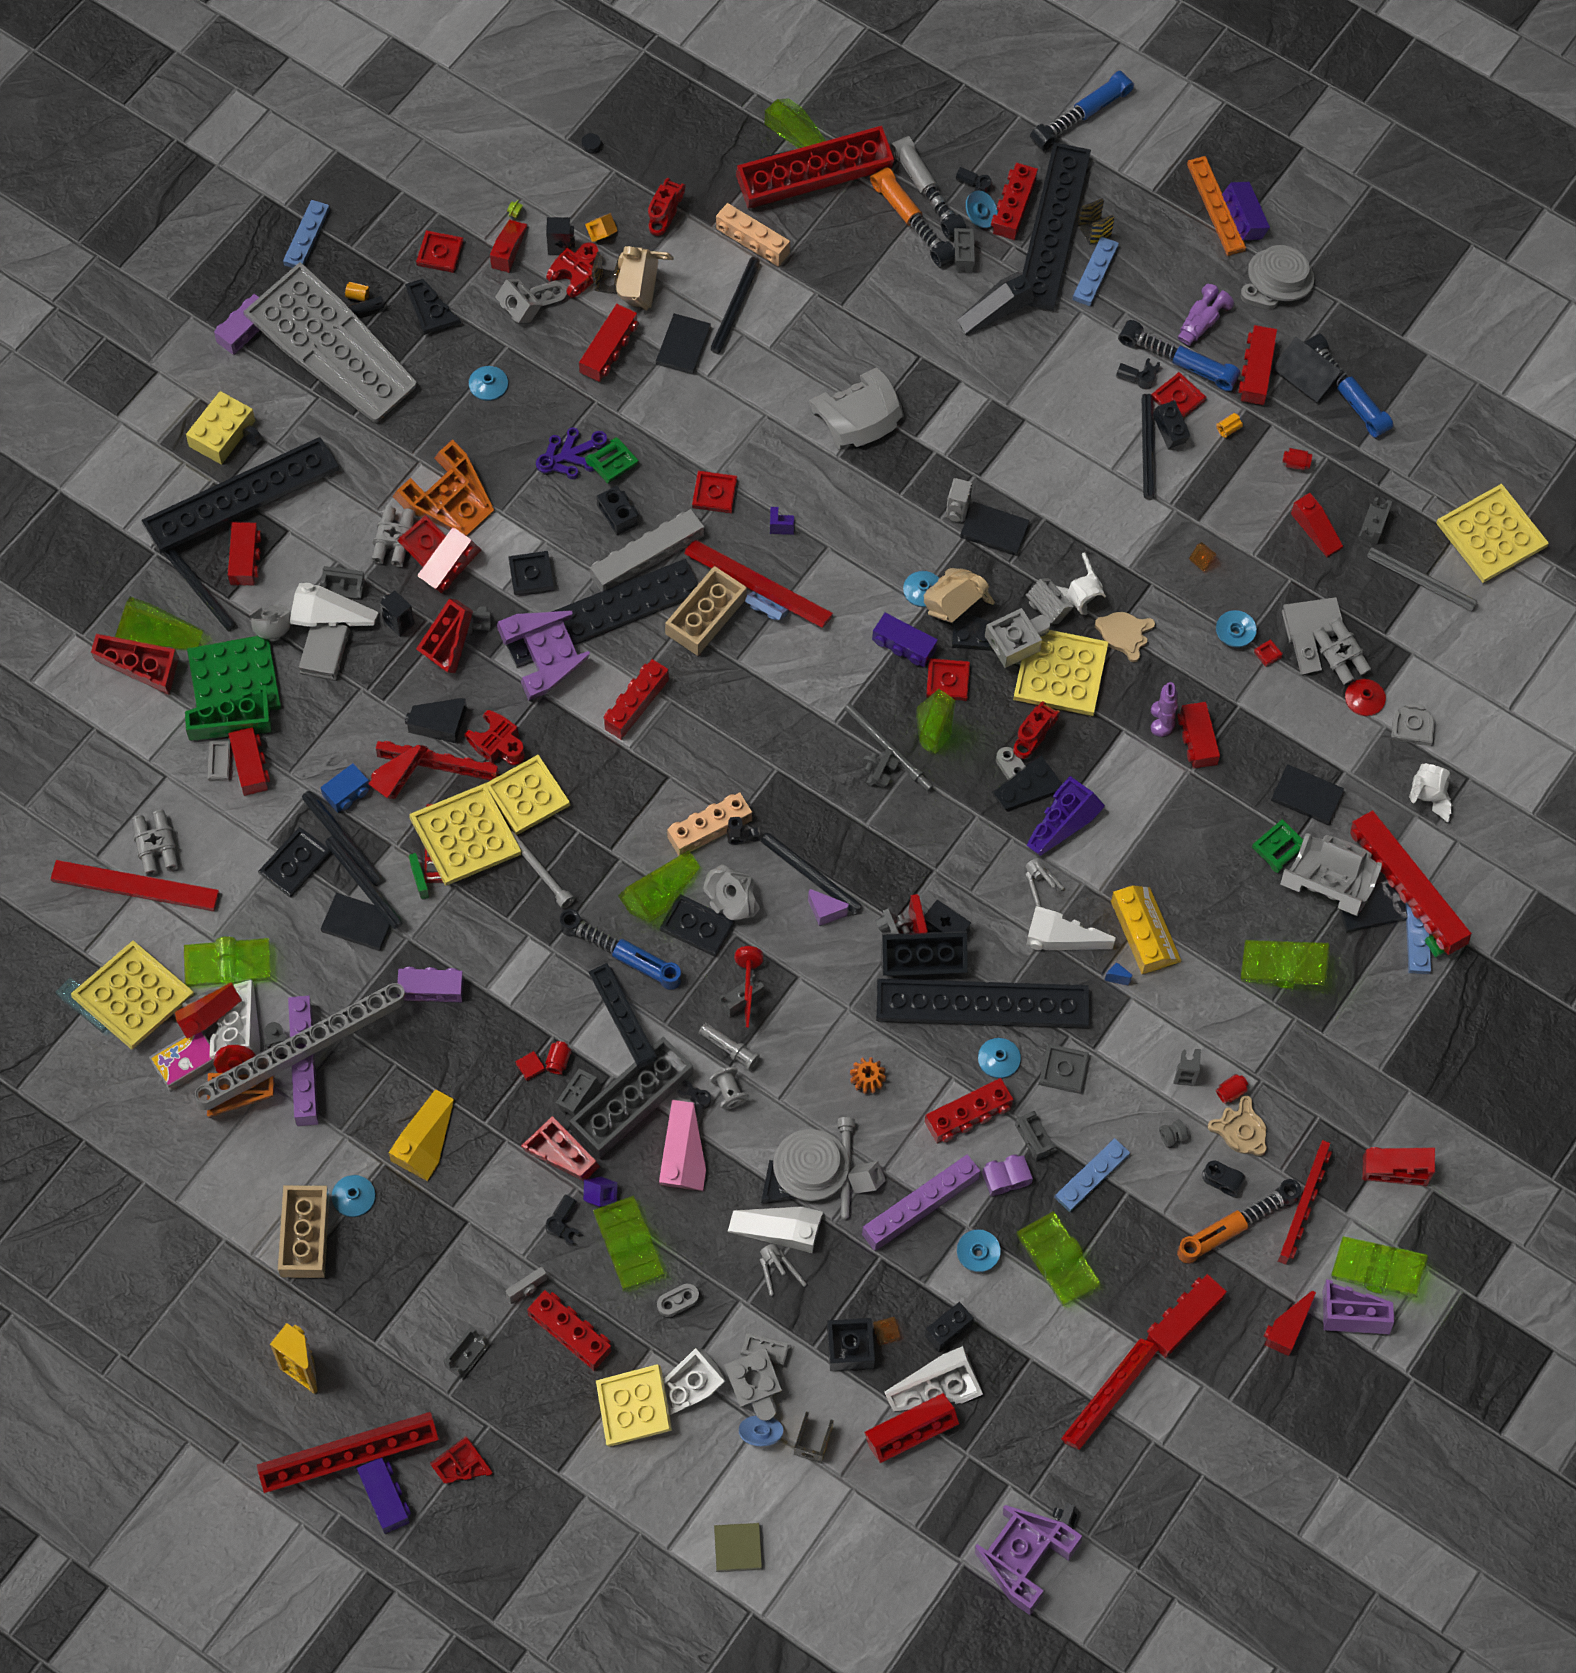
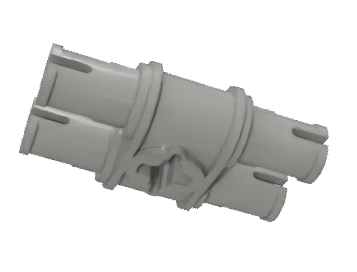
M392 506L384 507L382 520L377 523L378 529L376 537L373 539L375 546L372 556L373 563L383 564L386 549H393L394 553L391 564L396 567L403 566L407 550L397 540L413 526L414 510L404 509L401 524L393 523L396 509Z
M1339 617L1329 623L1338 637L1336 642L1331 641L1324 627L1315 630L1313 635L1321 646L1320 652L1324 654L1330 664V669L1336 671L1343 685L1354 679L1345 664L1347 660H1352L1360 675L1370 671L1371 667L1362 654L1364 653L1363 649L1359 647L1353 637L1354 634L1347 630ZM1347 648L1345 653L1342 652L1337 654L1339 649L1342 650Z
M164 810L153 812L156 829L148 831L143 815H137L132 818L136 833L134 841L138 849L137 856L142 860L146 876H154L158 873L154 859L156 856H163L167 871H173L178 868L175 855L177 846L174 844L173 830L168 826Z

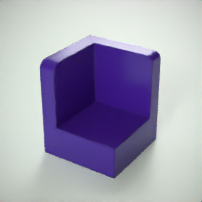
M771 507L770 534L794 535V516L778 515L779 507Z
M604 1177L585 1179L583 1200L599 1207L616 1204L617 1182Z

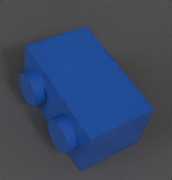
M352 763L320 788L324 799L339 813L341 810L348 809L357 798L364 797L368 793L370 785L369 780Z

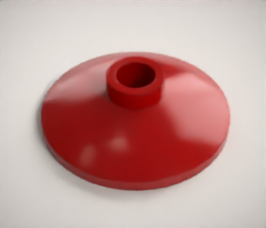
M1359 679L1348 686L1345 692V701L1349 709L1361 716H1373L1383 709L1386 695L1383 688L1375 681Z

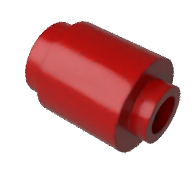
M1289 448L1288 451H1284L1282 463H1286L1285 467L1304 471V469H1310L1312 454L1305 450Z
M557 1041L551 1044L545 1062L548 1072L561 1075L566 1070L572 1051L567 1043Z
M1234 1074L1219 1084L1216 1093L1224 1104L1231 1103L1248 1091L1247 1086L1249 1084L1243 1075Z

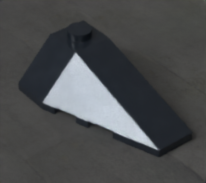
M1016 272L1000 280L957 319V322L967 336L1034 302L1032 287L1022 273Z

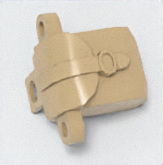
M630 246L624 247V251L618 259L619 273L616 284L618 296L632 306L642 307L644 310L651 308L658 259L673 260L674 257L667 252H655Z
M959 568L947 569L945 575L939 578L938 582L924 594V604L929 610L928 615L951 623L979 598L992 605L995 602L988 593V583L981 576L969 570Z

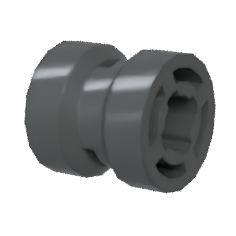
M1176 1120L1169 1126L1163 1125L1159 1127L1161 1139L1166 1147L1174 1145L1176 1141L1182 1142L1188 1139L1186 1128L1181 1120Z

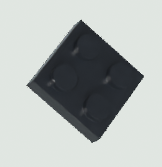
M548 551L508 556L514 595L554 590Z

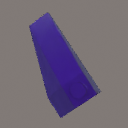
M1071 776L1055 792L1053 796L1054 802L1050 808H1046L1044 812L1046 816L1043 822L1037 825L1027 843V847L1039 856L1090 823L1105 807L1094 792Z

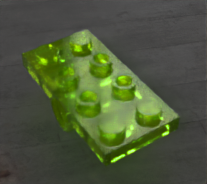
M220 937L214 943L184 945L185 985L187 987L229 984L231 982L241 983L248 980L253 982L271 980L269 938L237 941L234 937Z
M1245 940L1241 981L1273 983L1275 986L1284 989L1293 988L1295 984L1326 985L1330 945L1329 943Z
M634 1196L593 1210L623 1291L664 1276L651 1235L643 1221Z
M1054 1211L1017 1231V1237L1062 1307L1100 1286L1099 1280L1083 1257L1080 1245L1074 1237L1069 1236Z
M1343 1236L1331 1277L1335 1280L1362 1285L1368 1291L1377 1294H1384L1386 1291L1417 1298L1429 1258L1427 1254Z

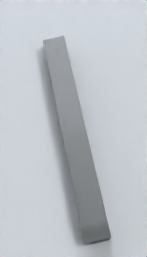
M398 983L389 984L200 1085L195 1091L197 1107L201 1110H210L400 1008L404 1004L405 999L403 986ZM397 993L400 997L395 999L391 998L390 995ZM378 1003L381 1007L376 1009L372 1008L371 1005ZM356 1013H360L363 1015L359 1019L353 1017V1015ZM341 1023L344 1027L337 1029L334 1025ZM322 1033L325 1035V1037L322 1039L315 1038V1035ZM301 1043L305 1044L306 1047L303 1049L296 1048V1045ZM279 1054L287 1055L285 1059L277 1058ZM260 1064L268 1065L264 1070L258 1068ZM242 1074H247L249 1076V1078L245 1080H241L238 1077ZM223 1084L230 1086L227 1090L219 1088ZM202 1095H209L210 1099L204 1101L200 1097Z

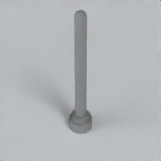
M511 831L521 850V854L555 893L558 905L562 909L570 906L575 900L574 896L569 891L561 889L519 837Z
M842 1117L838 1119V1129L842 1133V1145L848 1155L849 1173L850 1134L855 1129V1119ZM848 1176L841 1187V1218L844 1220L849 1218L850 1181Z

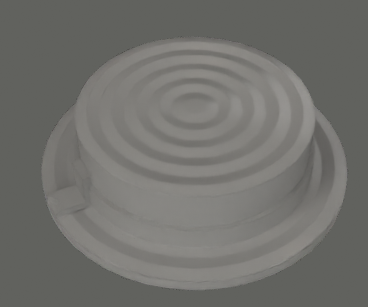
M1275 245L1260 251L1252 257L1248 266V275L1254 287L1264 295L1276 300L1294 301L1301 299L1311 291L1314 284V273L1307 258L1300 251L1290 246Z
M805 1129L790 1134L780 1143L774 1155L773 1169L779 1185L787 1193L798 1199L817 1201L832 1196L843 1186L849 1171V1159L845 1148L834 1136L821 1130Z

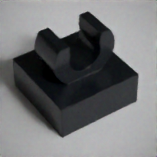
M1066 1503L1064 1510L1055 1508L1052 1517H1055L1056 1521L1063 1522L1074 1530L1080 1512L1075 1505Z

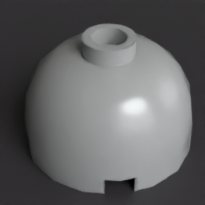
M270 605L269 610L263 611L261 607L249 614L252 630L257 636L269 639V641L279 640L281 636L285 635L291 625L290 611L286 606Z

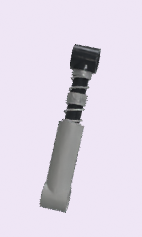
M907 136L891 143L890 149L893 157L901 162L921 195L928 198L933 210L937 211L944 236L950 239L954 237V228L966 229L962 216L960 214L956 215L952 210H949L946 200L942 195H939L940 191L936 190L938 185L916 152L912 139Z

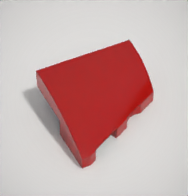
M467 1436L430 1462V1465L444 1484L460 1479H471L481 1475L487 1476L493 1473Z

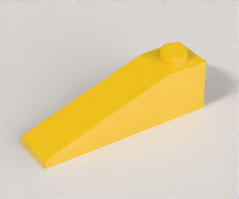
M435 1089L389 1151L391 1162L426 1181L430 1179L440 1162L442 1146L444 1145L445 1134L454 1104L453 1098Z

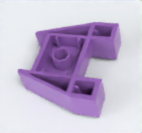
M572 611L516 614L498 621L497 629L504 645L524 638L537 668V672L524 676L521 679V684L528 701L547 694L589 658V651L577 655L563 623L572 618Z
M1005 1505L1003 1507V1516L1009 1519L1008 1523L988 1551L976 1544L975 1554L1011 1603L1028 1615H1031L1043 1598L1044 1590L1028 1580L1027 1577L1048 1548H1051L1069 1561L1080 1546L1082 1535L1063 1522Z

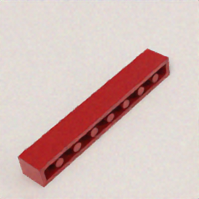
M1372 810L1352 821L1350 834L1353 840L1358 841L1363 849L1371 853V859L1382 863L1380 872L1386 876L1389 885L1397 890L1401 900L1409 905L1413 915L1421 920L1427 933L1432 934L1436 939L1439 948L1450 955L1469 944L1472 933L1375 812Z
M431 1412L257 1464V1470L263 1492L267 1493L439 1439Z

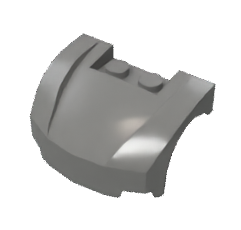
M877 367L860 375V383H856L844 391L837 392L832 397L825 392L809 400L812 413L814 415L819 414L824 419L838 449L842 445L854 443L858 447L877 440L897 427L896 422L904 417L901 403L893 386Z
M1307 833L1292 867L1289 870H1284L1280 885L1300 892L1304 886L1312 892H1320L1332 900H1339V909L1357 916L1367 903L1376 884L1382 863L1375 862L1371 859L1369 851L1351 842L1325 835L1323 839L1315 838Z

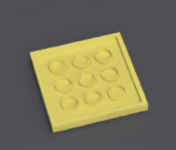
M1502 484L1442 516L1436 522L1482 583L1545 549L1549 544Z
M1049 630L1048 634L1041 637L1040 652L1021 660L1013 700L1036 705L1044 701L1050 708L1093 716L1108 641Z
M485 783L413 812L409 816L445 886L521 855V850Z
M134 940L71 993V997L131 1050L182 1007L183 1002L194 995L190 988Z

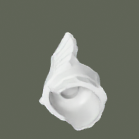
M1084 552L1082 557L1088 572L1087 576L1073 580L1069 589L1060 586L1056 587L1077 608L1080 614L1087 615L1086 604L1097 595H1103L1104 597L1106 595Z
M1427 763L1421 764L1419 771L1413 778L1409 798L1412 803H1415L1417 798L1423 801H1432V811L1448 823L1452 814L1451 807L1453 806L1447 793L1451 773L1439 766Z

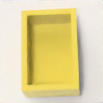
M219 391L186 433L189 447L222 465L243 438V429L254 424L253 409Z

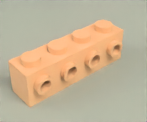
M729 203L716 215L717 230L779 267L790 254V241Z
M741 793L731 794L722 802L711 804L704 811L693 813L682 822L673 823L667 829V837L678 856L682 857L727 834L730 817H740L742 819V826L752 821V811Z

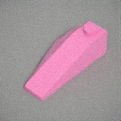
M672 1100L659 1180L660 1186L703 1191L706 1166L694 1103Z

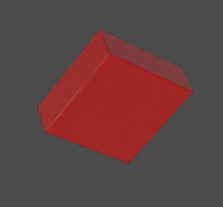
M1271 639L1254 649L1255 655L1265 667L1279 660L1283 655Z
M534 1051L515 1061L526 1081L545 1071L544 1066Z

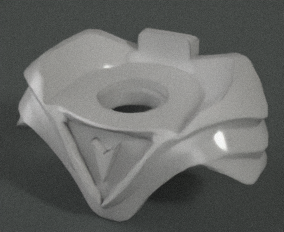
M724 864L708 872L703 888L704 892L711 899L710 906L716 913L723 912L728 919L739 920L754 917L760 910L759 904L753 895L754 880L751 876L737 872ZM733 885L736 890L730 889L729 886Z

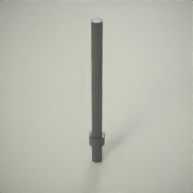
M850 703L846 705L844 709L885 750L886 748L893 750L891 755L899 761L898 763L910 774L909 776L915 782L920 783L928 792L934 787L923 776L924 773L918 767L915 768Z

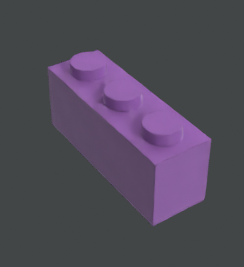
M255 294L247 298L242 306L233 311L229 318L223 324H219L214 331L216 342L233 355L260 331L243 312L259 298Z
M414 967L398 969L397 983L402 985L405 990L404 1000L462 1002L464 981L462 971L456 968L438 970L432 967L425 970Z

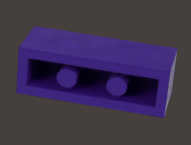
M1230 182L1222 196L1242 240L1262 239L1270 226L1250 182Z
M886 612L875 626L872 634V640L878 646L886 647L892 650L894 654L904 656L913 664L926 667L929 658L933 656L937 649L938 640Z
M381 1457L358 1467L357 1471L384 1534L408 1524L407 1516L411 1515L407 1503H401L399 1496L402 1495L398 1482L393 1483L390 1476L394 1473L389 1462L384 1463Z

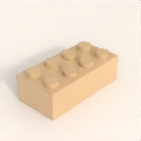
M714 566L665 623L666 635L698 656L743 604L747 597V587Z
M283 1185L278 1259L280 1277L325 1278L330 1198L327 1186Z

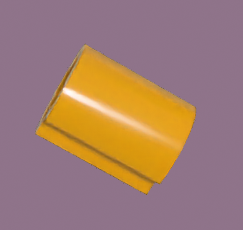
M349 282L346 286L345 298L360 302L366 301L369 297L370 288L369 286Z
M1233 413L1217 423L1216 427L1219 434L1226 438L1242 428L1243 422H1241L1240 417L1236 413Z

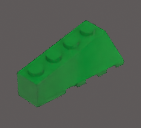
M261 686L258 690L252 692L241 693L242 695L231 699L229 697L221 699V702L215 704L209 703L185 711L186 732L189 741L229 737L228 733L252 727L254 734L271 733L267 686Z

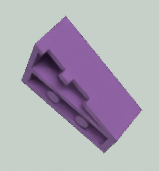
M1326 1279L1322 1290L1324 1330L1390 1334L1394 1324L1393 1302L1368 1293L1366 1295L1353 1291L1351 1287L1346 1286L1345 1288L1333 1284V1281Z

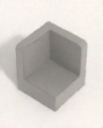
M878 1161L858 1164L847 1175L854 1193L877 1190L886 1181Z

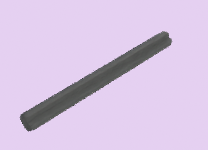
M1371 547L1367 554V557L1470 611L1477 604V600L1374 547Z

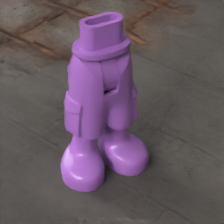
M1206 284L1202 288V300L1194 303L1183 326L1180 328L1181 333L1177 338L1188 346L1193 341H1197L1208 328L1214 325L1220 317L1218 311L1221 308L1230 310L1234 306L1232 297L1224 290L1219 293V289L1215 285ZM1215 300L1213 305L1208 307V304Z
M1172 682L1163 686L1159 701H1156L1151 706V714L1159 718L1151 724V732L1158 737L1169 735L1175 727L1174 719L1175 711L1178 707V692Z

